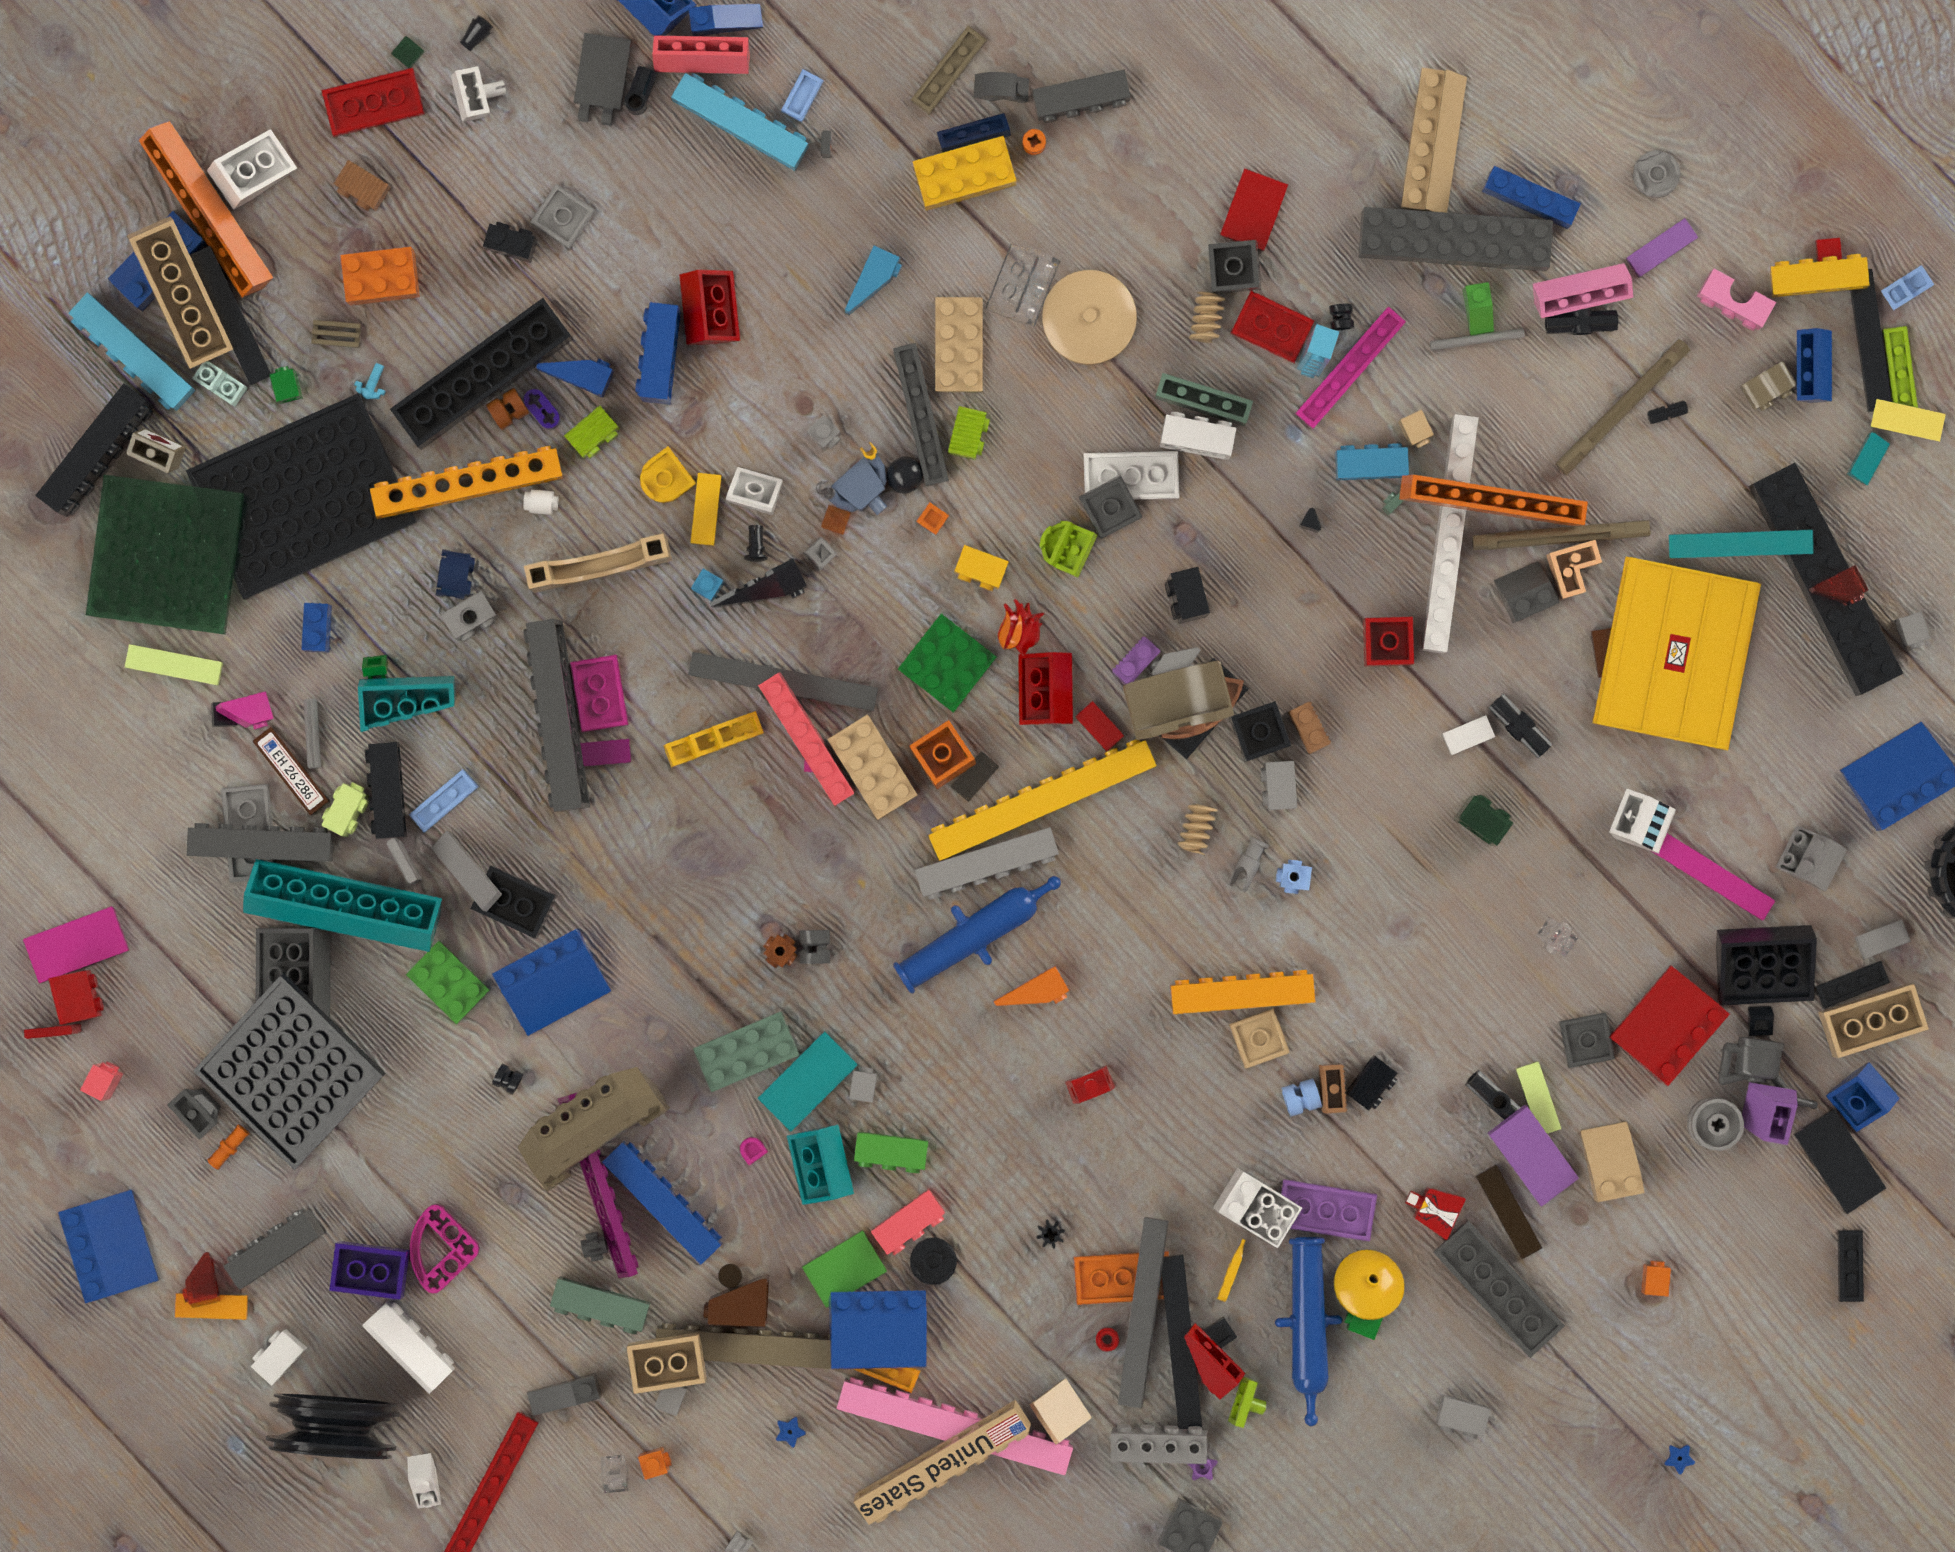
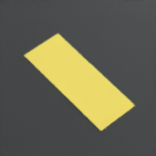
M1876 399L1871 427L1940 442L1946 414Z

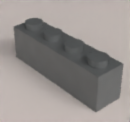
M1125 69L1032 89L1038 121L1043 120L1044 123L1057 121V117L1064 115L1067 118L1077 117L1081 115L1080 112L1087 110L1090 113L1100 112L1104 110L1103 107L1112 105L1113 108L1123 107L1127 105L1126 102L1130 101L1131 98Z

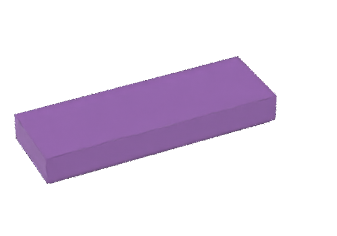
M1684 218L1628 256L1626 260L1638 278H1640L1696 240L1698 236Z

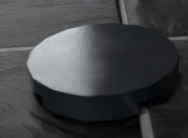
M937 1237L926 1238L918 1242L910 1256V1268L914 1276L921 1282L930 1285L941 1284L949 1280L954 1274L957 1265L956 1253L953 1247L946 1240Z

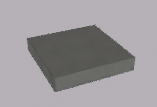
M1121 475L1079 496L1100 539L1143 518Z
M1606 1012L1559 1021L1568 1068L1615 1059L1612 1039L1609 1038L1611 1034Z

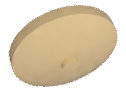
M1097 270L1074 272L1058 281L1049 292L1042 313L1043 329L1053 349L1065 359L1083 365L1105 363L1118 356L1131 341L1137 320L1134 300L1125 285L1112 275Z

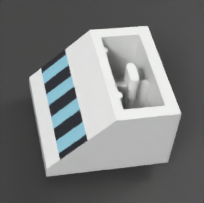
M1626 789L1609 833L1615 839L1659 854L1676 810L1650 796Z

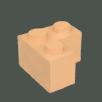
M1596 540L1546 555L1559 600L1586 592L1580 570L1602 563Z

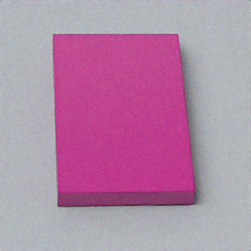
M617 655L570 662L581 732L629 725Z

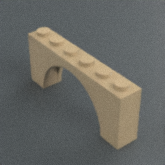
M662 533L641 538L635 543L597 554L525 565L524 570L529 590L537 593L673 560L668 539Z

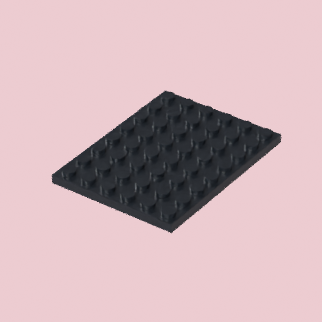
M359 393L186 470L243 600L249 599L417 523L413 512L381 519L376 518L370 489L375 488L374 484L388 481V484L398 483V478ZM394 491L390 494L389 499L395 503L402 500L403 494L400 491Z

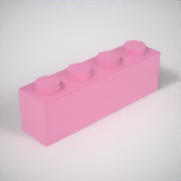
M1625 263L1532 284L1534 304L1541 318L1633 298L1632 277Z

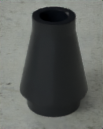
M478 15L476 19H472L460 43L471 51L491 34L490 31L493 26Z

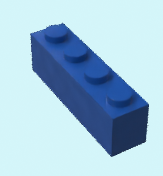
M1496 166L1491 169L1482 189V192L1545 220H1553L1554 224L1569 229L1581 205L1579 202Z

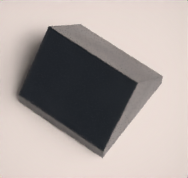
M1310 508L1299 527L1317 533L1322 527L1315 509Z

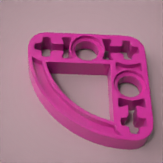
M439 1204L431 1205L422 1213L413 1229L410 1240V1259L413 1271L423 1288L433 1294L443 1290L477 1257L480 1251L478 1242ZM440 1210V1218L443 1221L448 1218L450 1222L446 1223L440 1230L438 1226L442 1223L437 1219L432 1221L430 1218L432 1213L430 1211ZM427 1224L453 1249L428 1274L421 1258V1240ZM453 1225L457 1227L459 1231L457 1238L450 1239L447 1237L445 1231L448 1226ZM463 1234L467 1237L463 1242L466 1245L473 1244L474 1246L472 1249L473 1255L470 1253L465 1255L463 1253L465 1248L461 1243L458 1247L454 1244L461 1239ZM448 1259H454L458 1263V1269L455 1272L451 1273L446 1270L445 1262ZM440 1268L442 1273L449 1277V1279L446 1281L445 1277H443L438 1282L439 1288L436 1286L431 1288L429 1286L431 1283L429 1278H436L440 1274L437 1269Z

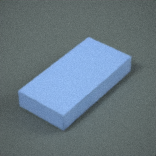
M802 69L781 112L802 123L824 80Z

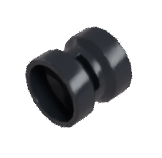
M1353 304L1329 306V312L1332 315L1331 329L1337 331L1354 328V320L1351 319Z
M502 1063L492 1081V1085L503 1087L506 1089V1092L513 1095L524 1074L519 1071L514 1072L510 1070L509 1066Z

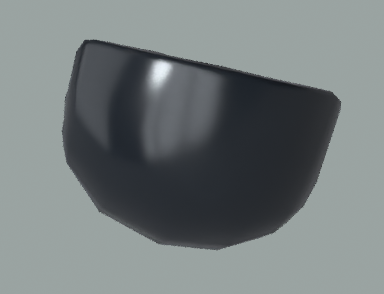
M902 456L890 464L886 477L889 486L897 493L907 494L919 487L923 472L918 461L912 457Z

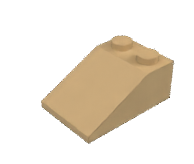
M1627 1121L1580 1130L1594 1201L1602 1202L1645 1193Z

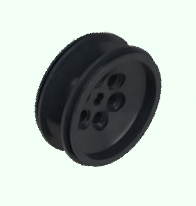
M276 1393L274 1397H277L278 1401L269 1402L270 1407L277 1408V1412L291 1419L295 1430L281 1435L266 1436L267 1441L274 1442V1445L268 1447L270 1450L355 1459H392V1456L388 1455L387 1452L396 1451V1446L384 1444L370 1436L374 1426L391 1421V1417L400 1416V1412L392 1411V1407H397L396 1403L359 1398Z

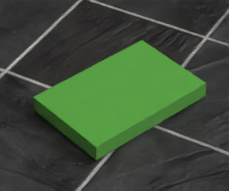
M863 1230L802 1266L826 1308L829 1307L831 1292H854L887 1272L886 1267Z

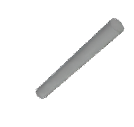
M1520 328L1430 341V349L1432 351L1524 338L1525 334L1524 329Z

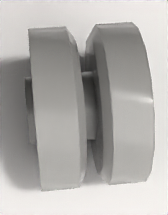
M1709 1097L1698 1101L1692 1106L1687 1116V1129L1691 1138L1698 1145L1709 1150L1722 1151L1731 1148L1739 1141L1744 1130V1120L1735 1104L1725 1099ZM1712 1121H1718L1716 1128L1711 1126Z

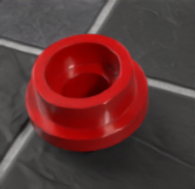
M1102 1328L1096 1334V1344L1102 1351H1112L1119 1344L1118 1333L1112 1328ZM1105 1335L1112 1337V1341L1108 1344L1103 1342Z

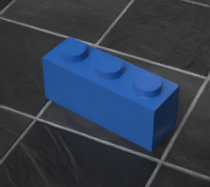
M1820 328L1797 330V401L1808 403L1832 401L1831 330Z

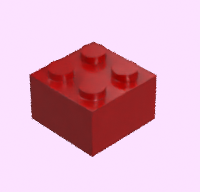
M1413 617L1363 619L1364 667L1412 666L1414 664Z

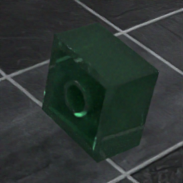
M1481 794L1469 796L1454 817V820L1491 847L1498 846L1513 825V822L1509 820L1511 815L1501 808L1496 810L1490 806L1492 802Z

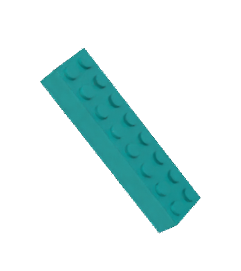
M256 859L244 892L243 913L430 952L441 916L442 898Z

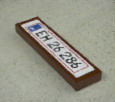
M272 727L252 741L310 816L330 802Z

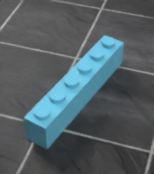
M687 73L684 74L671 96L673 102L793 171L797 169L809 148L808 143L805 142L807 139L805 136L798 132L792 134L786 131L784 124L777 120H774L772 123L765 119L766 115L756 108H753L751 111L744 107L745 102L733 96L730 99L724 95L725 91L718 86L712 85V87H709L703 83L705 80L697 74L692 73L691 76Z
M88 292L68 313L73 317L71 322L79 330L82 331L85 328L90 333L88 338L98 347L102 344L108 349L106 354L113 361L117 362L120 360L126 365L123 368L126 373L132 378L137 375L143 381L140 385L150 394L155 392L160 396L158 402L167 410L172 407L178 411L196 391Z
M1316 324L1305 342L1297 366V370L1301 371V375L1309 378L1320 376L1331 359L1339 331Z

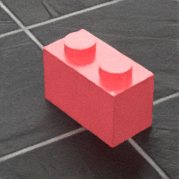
M108 1061L106 1063L94 1064L80 1091L99 1101L111 1099L123 1073L118 1071V1066Z

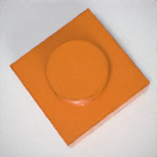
M929 502L916 522L934 535H937L949 515Z

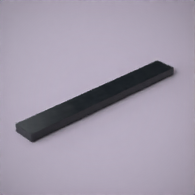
M1184 1255L1164 1256L1161 1275L1179 1429H1188L1190 1426L1202 1427L1196 1364L1184 1337L1191 1328Z

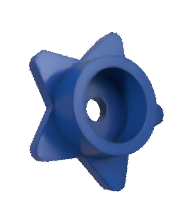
M797 1417L792 1418L789 1422L780 1420L777 1422L780 1432L776 1437V1441H787L794 1448L797 1438L806 1435V1432L799 1428Z
M1670 1445V1455L1664 1464L1674 1466L1678 1474L1681 1475L1686 1466L1695 1464V1461L1689 1456L1690 1446L1685 1445L1682 1448H1677ZM1679 1456L1682 1457L1681 1461H1678Z

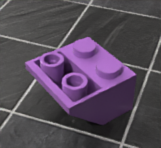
M1749 1082L1742 1110L1744 1128L1763 1141L1788 1145L1798 1105L1797 1091Z

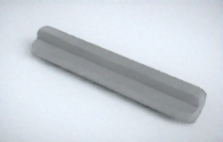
M305 699L304 716L307 765L310 769H316L321 767L318 706L316 699Z

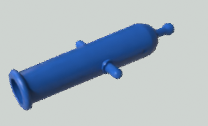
M1056 876L1050 877L1047 883L1031 891L1024 887L1011 889L970 917H965L959 906H952L951 912L957 920V926L900 964L895 962L893 964L894 969L908 991L913 994L915 992L914 988L973 953L978 954L985 965H990L992 958L986 950L987 945L1030 920L1036 913V902L1050 890L1058 889L1061 885V880Z
M1295 1237L1289 1239V1243L1292 1245V1315L1288 1318H1277L1275 1325L1292 1329V1380L1296 1390L1304 1394L1306 1399L1307 1414L1304 1418L1305 1423L1308 1426H1315L1318 1423V1417L1315 1414L1316 1397L1318 1393L1325 1390L1328 1383L1326 1328L1328 1325L1341 1324L1343 1318L1340 1315H1327L1325 1313L1322 1244L1325 1243V1239L1322 1237Z

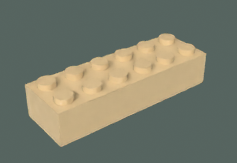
M171 216L127 235L189 369L233 350Z

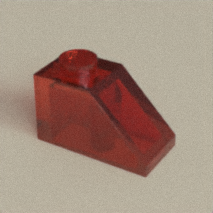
M1856 565L1809 588L1813 594L1842 603L1850 600L1851 604L1865 598L1863 593L1869 590Z
M205 1252L185 1280L186 1288L182 1289L185 1303L189 1302L192 1308L221 1302L213 1256L210 1252Z

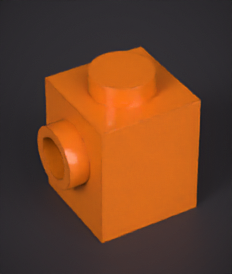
M663 1447L640 1453L638 1456L645 1480L668 1473L670 1470L669 1466H672L669 1453L664 1452Z

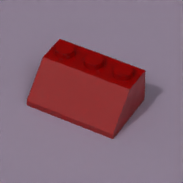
M694 270L679 274L686 345H710L740 341L733 271Z
M1045 652L1025 654V656L1018 654L1019 725L1073 724L1072 653Z

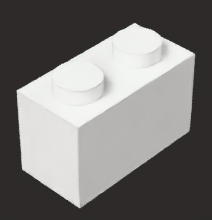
M287 1329L281 1333L277 1330L268 1340L271 1343L266 1350L261 1348L252 1358L255 1362L251 1368L271 1386L282 1377L307 1349Z

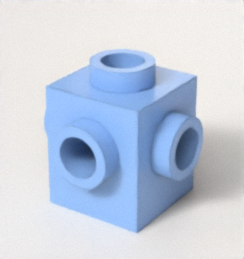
M1288 859V864H1282V868H1277L1276 882H1280L1279 887L1285 888V893L1298 894L1299 890L1309 891L1312 867L1302 866V861ZM1292 872H1294L1297 875L1295 881H1292L1290 879V874Z

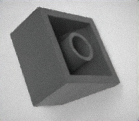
M1538 562L1494 580L1512 623L1559 603L1550 580Z

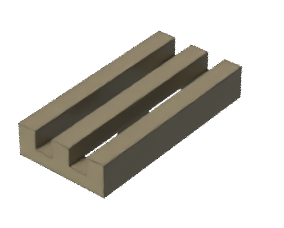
M313 320L311 344L359 348L361 324ZM319 326L356 329V332L319 330ZM318 335L355 338V342L318 339Z

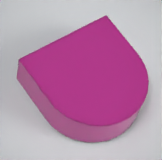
M755 1137L746 1138L740 1145V1153L749 1166L768 1152L764 1144Z

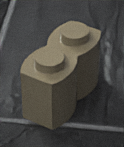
M1781 361L1742 384L1740 388L1753 410L1760 408L1761 411H1764L1774 405L1772 400L1780 396L1781 399H1784L1794 393L1792 388L1797 386V383L1784 361Z

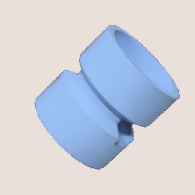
M1313 1078L1301 1081L1299 1086L1291 1084L1281 1088L1290 1117L1302 1114L1304 1109L1312 1111L1322 1107Z

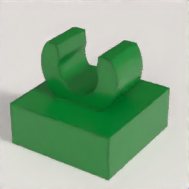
M387 655L363 658V677L368 676V679H373V676L380 675L381 678H386L388 670Z

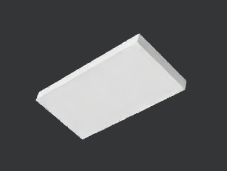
M1178 451L1084 453L1085 493L1121 475L1134 500L1179 499Z

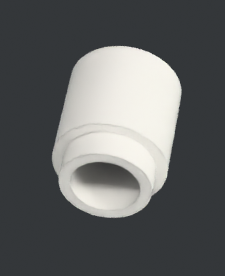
M531 489V492L525 491L523 508L528 510L529 513L552 515L553 510H558L559 497L554 495V491Z

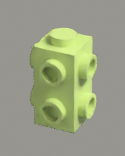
M354 782L351 785L343 783L342 786H338L333 794L334 801L331 807H328L322 816L324 821L321 826L340 836L348 837L349 834L352 835L358 826L357 819L360 813H364L369 804L367 800L369 795L363 792L365 788Z

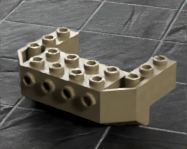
M638 1067L612 1073L599 1078L595 1085L589 1089L578 1092L573 1100L559 1105L555 1112L549 1116L538 1119L517 1148L535 1177L546 1191H549L572 1176L569 1170L571 1167L636 1123L641 1124L643 1127L670 1109V1106L658 1087Z

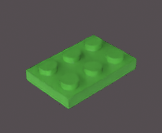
M438 941L431 948L430 952H427L406 974L456 1024L490 991L441 941Z

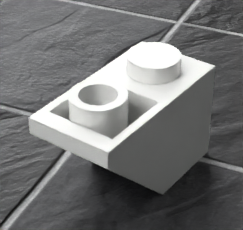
M431 1453L407 1457L408 1481L417 1507L429 1508L441 1505L436 1467Z

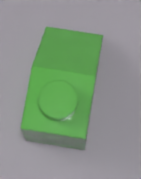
M1489 282L1465 286L1462 291L1470 335L1494 332L1493 304Z

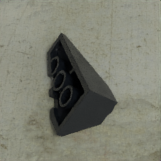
M791 559L765 572V577L752 579L744 584L743 588H736L710 602L712 608L787 598L789 596L794 599L805 593L804 589L807 588V585L794 559Z

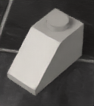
M1196 647L1167 653L1162 658L1157 656L1150 666V669L1153 670L1151 676L1191 666L1201 650Z

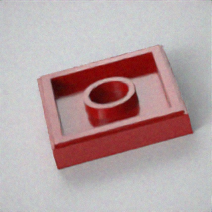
M81 1024L25 1029L24 1038L32 1039L78 1034L82 1032Z

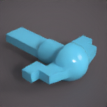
M375 364L365 388H362V382H355L354 385L357 386L356 391L363 398L368 400L379 399L381 395H385L386 391L382 389L374 392L384 369L383 365Z

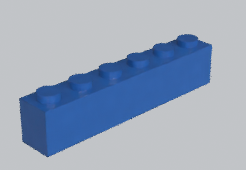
M623 1141L602 1163L701 1265L723 1244L720 1241L722 1236L713 1227L710 1230L704 1224L705 1218L697 1210L692 1212L687 1207L689 1202L682 1194L676 1195L670 1189L673 1185L664 1176L658 1177L654 1172L656 1170L655 1166L648 1159L643 1161L637 1155L640 1151L633 1143L629 1142L627 1144Z

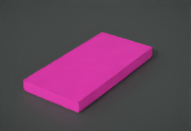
M114 906L23 939L39 984L49 981L48 978L65 975L130 951Z

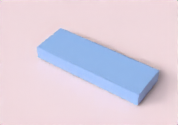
M462 769L412 811L409 816L425 833L479 788V786Z

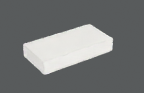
M1486 715L1442 733L1451 755L1495 737Z

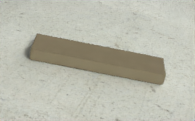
M967 26L912 97L911 102L930 115L980 51L987 39Z

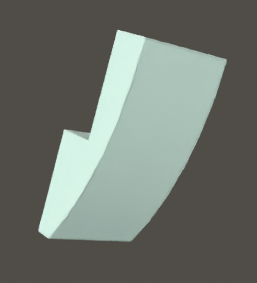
M209 361L202 363L192 378L234 407L248 389V387Z

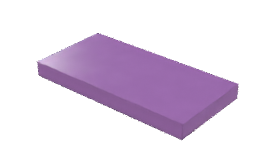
M1526 1105L1522 1106L1487 1133L1541 1207L1579 1179Z
M1283 1179L1281 1195L1302 1207L1290 1229L1370 1242L1377 1194Z

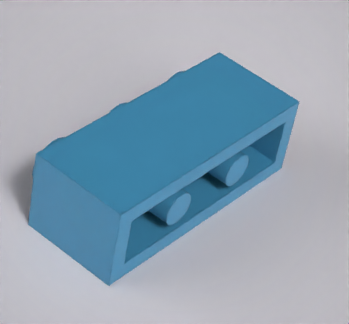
M1401 443L1388 444V448H1378L1377 444L1364 445V449H1355L1354 445L1340 446L1341 450L1335 452L1336 481L1402 478V476L1409 475L1408 447H1402Z

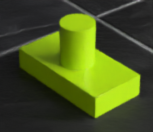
M1245 1376L1242 1378L1228 1422L1244 1428L1249 1411L1261 1415L1265 1412L1266 1401L1253 1398L1258 1382Z

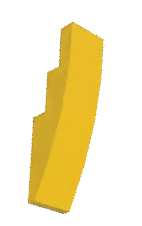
M754 711L667 743L663 747L672 768L756 737L764 732L757 713Z

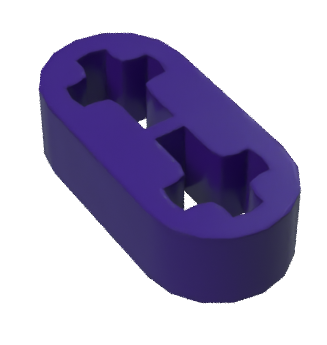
M531 389L524 395L525 406L541 426L548 430L555 429L560 424V415L540 390ZM531 395L535 397L540 395L538 400L542 405L540 409L535 404L529 405ZM544 410L550 415L555 414L553 418L555 422L553 424L549 422L545 424L543 422L546 419L542 414Z

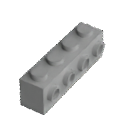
M1120 1424L1112 1428L1111 1462L1207 1464L1208 1430H1202V1427L1190 1426L1188 1429H1179L1178 1426L1170 1425L1165 1426L1164 1429H1159L1153 1425H1142L1140 1428H1131L1130 1425Z

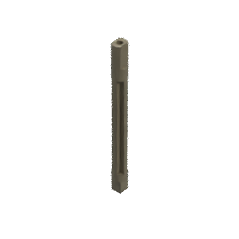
M1678 339L1613 407L1555 463L1557 468L1567 476L1608 432L1690 351L1688 345Z
M1649 520L1488 533L1486 535L1472 536L1473 550H1494L1593 540L1648 537L1651 531Z

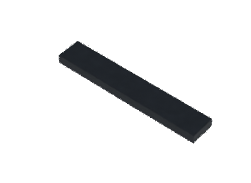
M208 246L191 254L190 257L249 384L253 385L270 377L269 374L272 373L212 247Z
M1868 269L1869 287L1850 290L1867 412H1874L1876 399L1892 402L1873 270Z

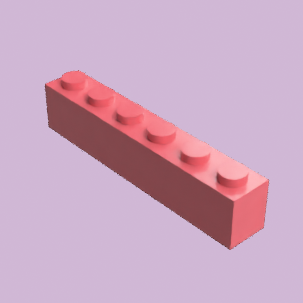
M778 672L759 684L760 690L834 806L856 792L782 674Z

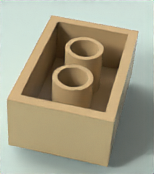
M700 1332L631 1342L627 1345L634 1394L701 1384L707 1380Z

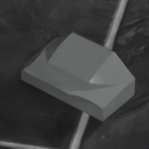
M204 1088L198 1090L184 1089L167 1104L199 1140L218 1124L217 1116L221 1106Z

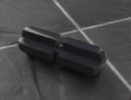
M1682 400L1667 405V408L1663 406L1649 410L1647 417L1650 424H1655L1668 420V417L1675 418L1687 414L1688 406Z

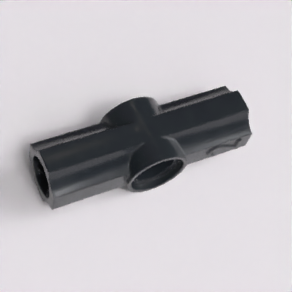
M1581 309L1545 317L1546 334L1571 333L1572 335H1588L1593 332L1605 331L1613 332L1618 330L1617 310L1591 311V309Z
M1504 694L1488 707L1505 725V729L1518 742L1521 741L1537 759L1553 745L1535 727V722L1524 711H1520Z
M1480 1070L1473 1073L1465 1084L1503 1120L1521 1108ZM1502 1095L1504 1099L1502 1105L1494 1107V1098Z

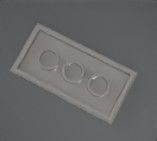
M269 784L221 788L224 824H233V829H242V825H257L256 830H266V826H273ZM227 858L230 883L249 881L256 859ZM259 859L263 861L277 863L276 859Z

